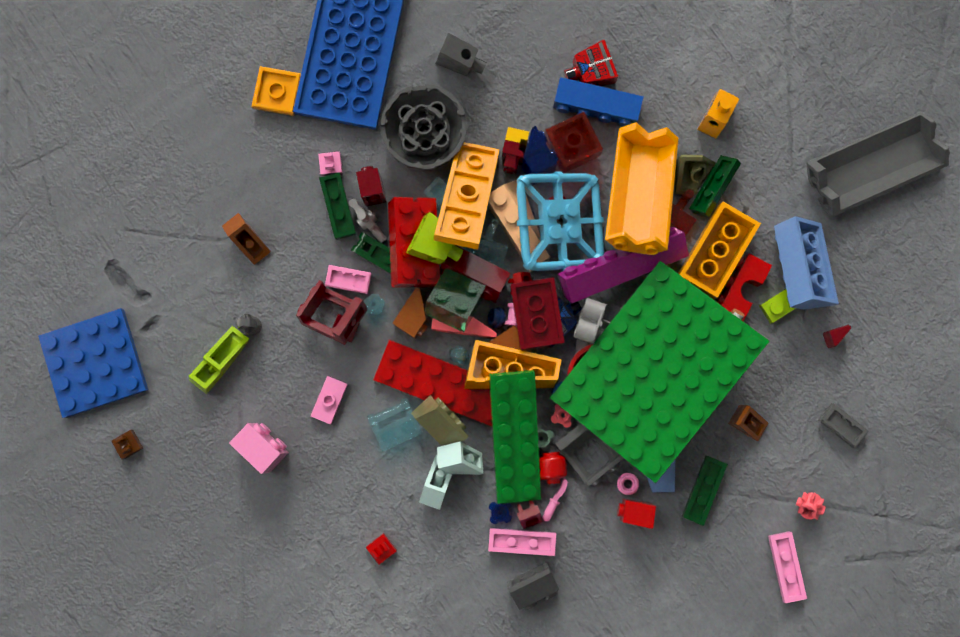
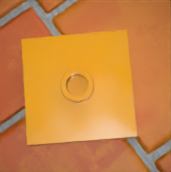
M260 66L251 107L257 110L294 116L293 108L301 73Z

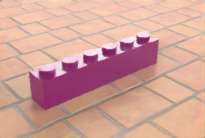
M670 227L668 250L658 252L656 255L609 250L603 256L589 258L583 264L565 268L563 272L558 273L564 297L571 303H574L651 272L660 261L668 265L688 257L689 252L685 234L675 227Z

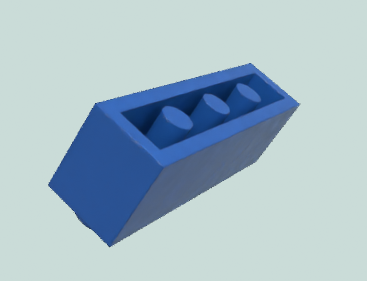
M560 77L553 108L561 113H577L582 118L594 117L598 118L600 122H615L624 127L638 122L644 96Z

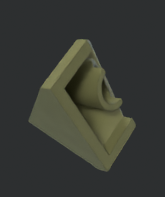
M680 155L676 160L675 194H697V190L710 174L716 162L703 155Z

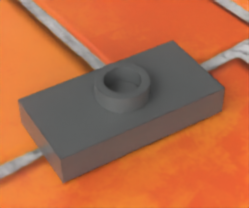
M834 403L830 404L818 420L852 448H856L869 432Z

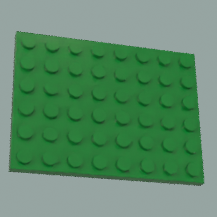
M660 261L550 399L656 484L770 341Z

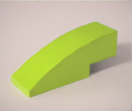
M231 326L203 356V361L188 376L189 381L207 394L232 365L248 343L249 338Z

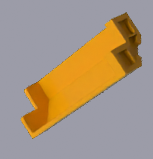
M637 122L619 128L605 240L618 250L647 255H656L658 252L668 250L678 137L667 127L648 133Z

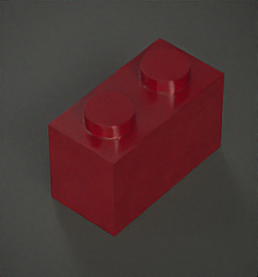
M367 166L361 168V171L356 172L361 198L366 207L386 203L383 181L378 168Z

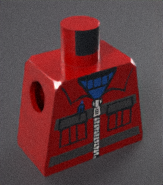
M601 40L577 53L573 58L574 67L564 70L566 79H579V82L596 86L612 85L618 79V74L605 40Z

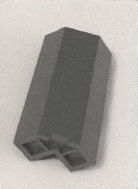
M919 112L806 162L808 180L812 187L816 185L821 195L818 198L821 207L834 217L949 166L950 150L947 145L935 139V120L925 113Z

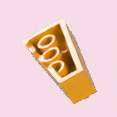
M475 340L464 389H490L489 374L534 370L536 388H553L558 381L562 359Z

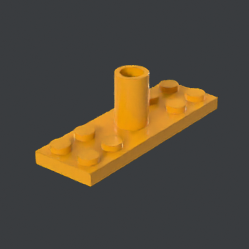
M464 142L462 148L453 159L434 234V241L478 250L500 149Z

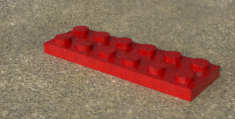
M392 340L388 341L374 376V381L423 400L430 395L435 400L439 397L451 411L492 426L490 389H464L468 370Z

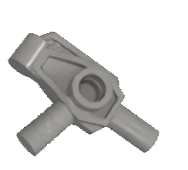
M351 199L349 205L354 208L358 220L356 221L363 230L368 228L380 243L384 242L387 237L375 223L378 220L371 210L366 212L356 199Z

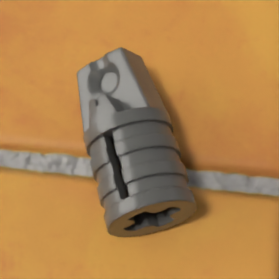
M244 314L237 318V327L242 333L253 336L261 331L262 323L257 317Z

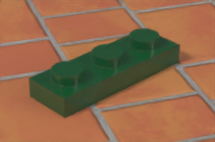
M720 155L689 207L692 213L710 217L741 165L738 159Z
M340 172L319 177L335 240L357 235Z
M705 455L681 517L704 526L728 464Z

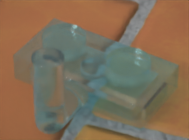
M493 219L487 228L485 237L480 238L478 250L463 247V249L502 268L509 246L493 241L495 231L499 225V222Z

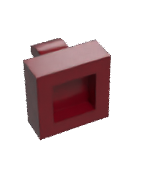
M529 501L530 508L523 510L520 504L518 505L519 513L517 515L523 530L544 522L538 505L535 506L533 501Z

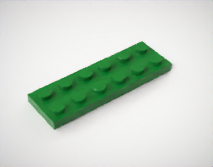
M534 370L489 374L497 504L541 500Z

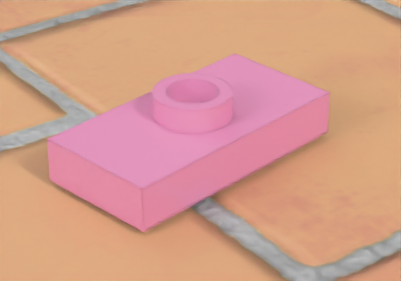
M329 265L325 287L368 295L372 273Z
M327 376L311 417L332 424L348 384Z

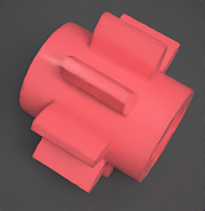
M804 492L802 498L799 497L796 505L799 506L798 513L806 519L818 520L819 516L823 515L826 509L822 505L824 499H821L815 492L808 494Z

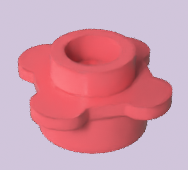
M556 404L554 415L551 416V422L562 424L565 428L570 427L572 416Z

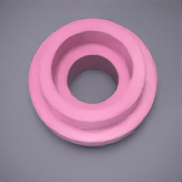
M631 473L620 475L617 480L618 490L625 495L634 494L639 488L638 478ZM625 480L631 481L629 488L624 486Z

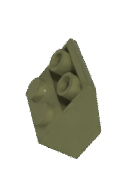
M430 395L411 413L441 446L464 441L469 437L464 431L467 427L439 397L435 400Z

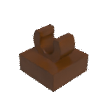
M129 430L111 441L121 460L143 449L134 430Z

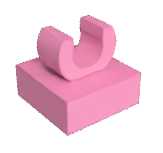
M340 152L318 154L322 177L338 172L343 174Z

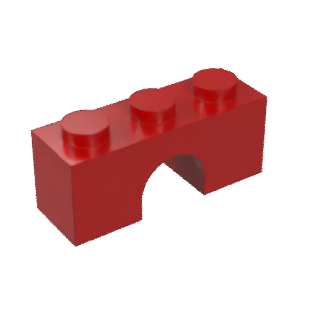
M750 253L741 257L735 267L737 270L734 276H730L725 284L727 289L724 295L721 294L716 302L730 312L733 309L741 311L745 315L742 319L744 321L753 303L743 298L741 287L744 283L752 284L755 287L762 285L772 265Z

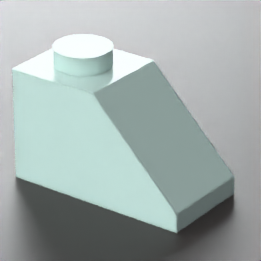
M461 441L437 447L436 462L438 469L449 474H483L482 453Z
M436 455L423 487L419 503L440 510L452 474L438 469Z

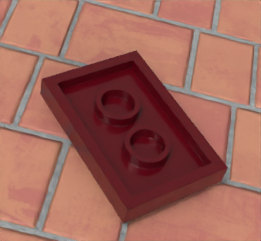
M554 277L510 284L520 350L565 343Z

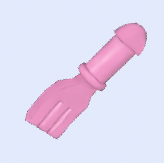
M566 478L562 479L560 488L553 498H550V502L542 516L544 521H550L557 505L560 504L558 499L566 490L568 483Z

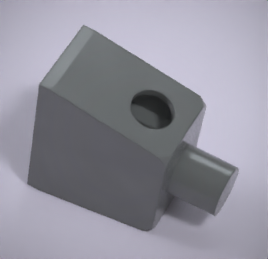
M448 33L435 64L467 76L470 69L482 74L487 62L476 58L478 52L476 47Z

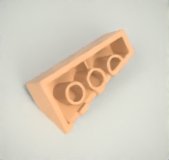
M517 180L492 191L488 207L522 258L520 229L517 226L519 216ZM526 195L527 218L535 220ZM528 226L530 254L540 242V233L537 226ZM545 249L536 260L537 262L549 261L550 256Z

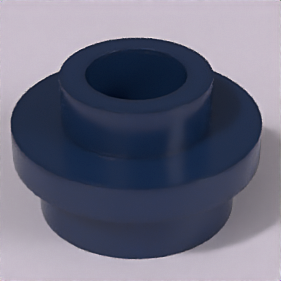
M492 308L489 311L487 321L493 328L499 329L505 323L506 314L503 308Z

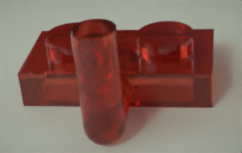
M691 189L682 195L676 205L672 203L670 227L683 231L685 237L697 220L683 211L688 201L694 196V192Z

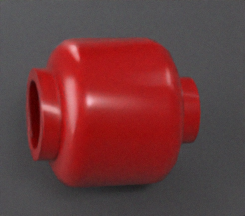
M560 452L542 453V457L539 458L540 479L547 480V484L560 483V479L567 476L566 458L560 455Z

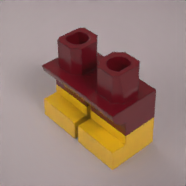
M508 127L502 151V161H505L503 172L516 175L518 165H523L524 154L520 148H527L529 131Z

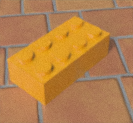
M723 201L715 209L678 274L713 300L718 298L761 223Z

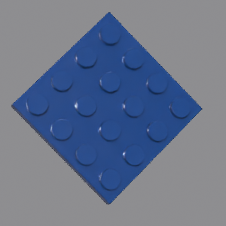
M120 308L38 336L62 418H68L148 391L124 309Z

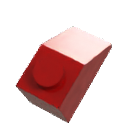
M623 498L622 503L618 504L617 516L620 517V521L623 523L653 529L656 506L649 502Z

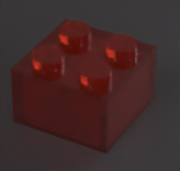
M585 112L545 130L544 139L563 174L601 156L603 148Z

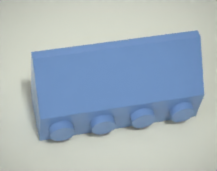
M795 216L775 225V240L778 244L779 260L782 264L783 280L786 284L787 300L790 307L805 310L838 305L839 302L822 224Z

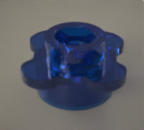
M490 503L491 523L497 524L503 521L509 523L512 517L509 514L510 503Z

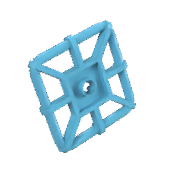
M555 171L553 174H527L519 176L517 179L519 216L517 226L520 229L521 256L524 263L523 267L526 270H560L563 272L569 266L583 264L585 260H568L566 245L568 243H575L588 258H598L604 255L602 229L604 217L601 215L600 188L598 178L595 175L587 173L563 174L561 171ZM553 182L554 200H545L531 183ZM563 182H585L573 199H563ZM591 188L593 218H581L580 201ZM526 193L538 205L539 219L529 220L527 218ZM560 217L563 219L562 227L560 224H557V220ZM581 224H594L596 253L582 239ZM528 226H539L540 242L530 254ZM548 244H557L558 261H536Z

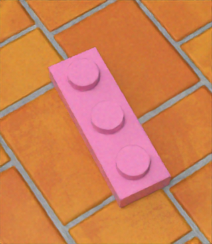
M490 528L488 551L555 556L556 533Z
M788 531L769 535L768 539L782 601L790 603L807 599L792 532Z

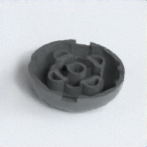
M430 84L410 86L398 92L386 105L381 118L382 139L389 153L401 164L418 170L435 169L450 162L462 148L467 132L465 113L459 101L447 90ZM420 113H426L427 118L419 119L418 115ZM439 124L443 125L444 129L436 132L435 127ZM408 128L414 130V134L412 136H409V134H405V131ZM423 128H427V129H428L427 132H426V131L421 132V130H422ZM424 141H429L431 143V146L429 148H423L422 143Z

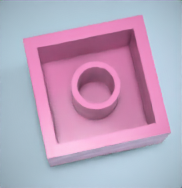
M247 423L229 444L261 474L269 473L289 453L285 449L287 446L279 438L275 440L269 434L271 430L263 423L260 425L258 423Z

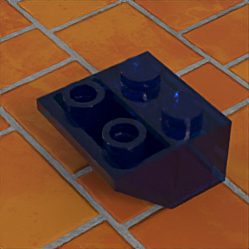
M536 126L531 129L523 157L522 169L526 175L553 174L556 170L558 157L553 149L549 150L544 132L542 130L539 131Z

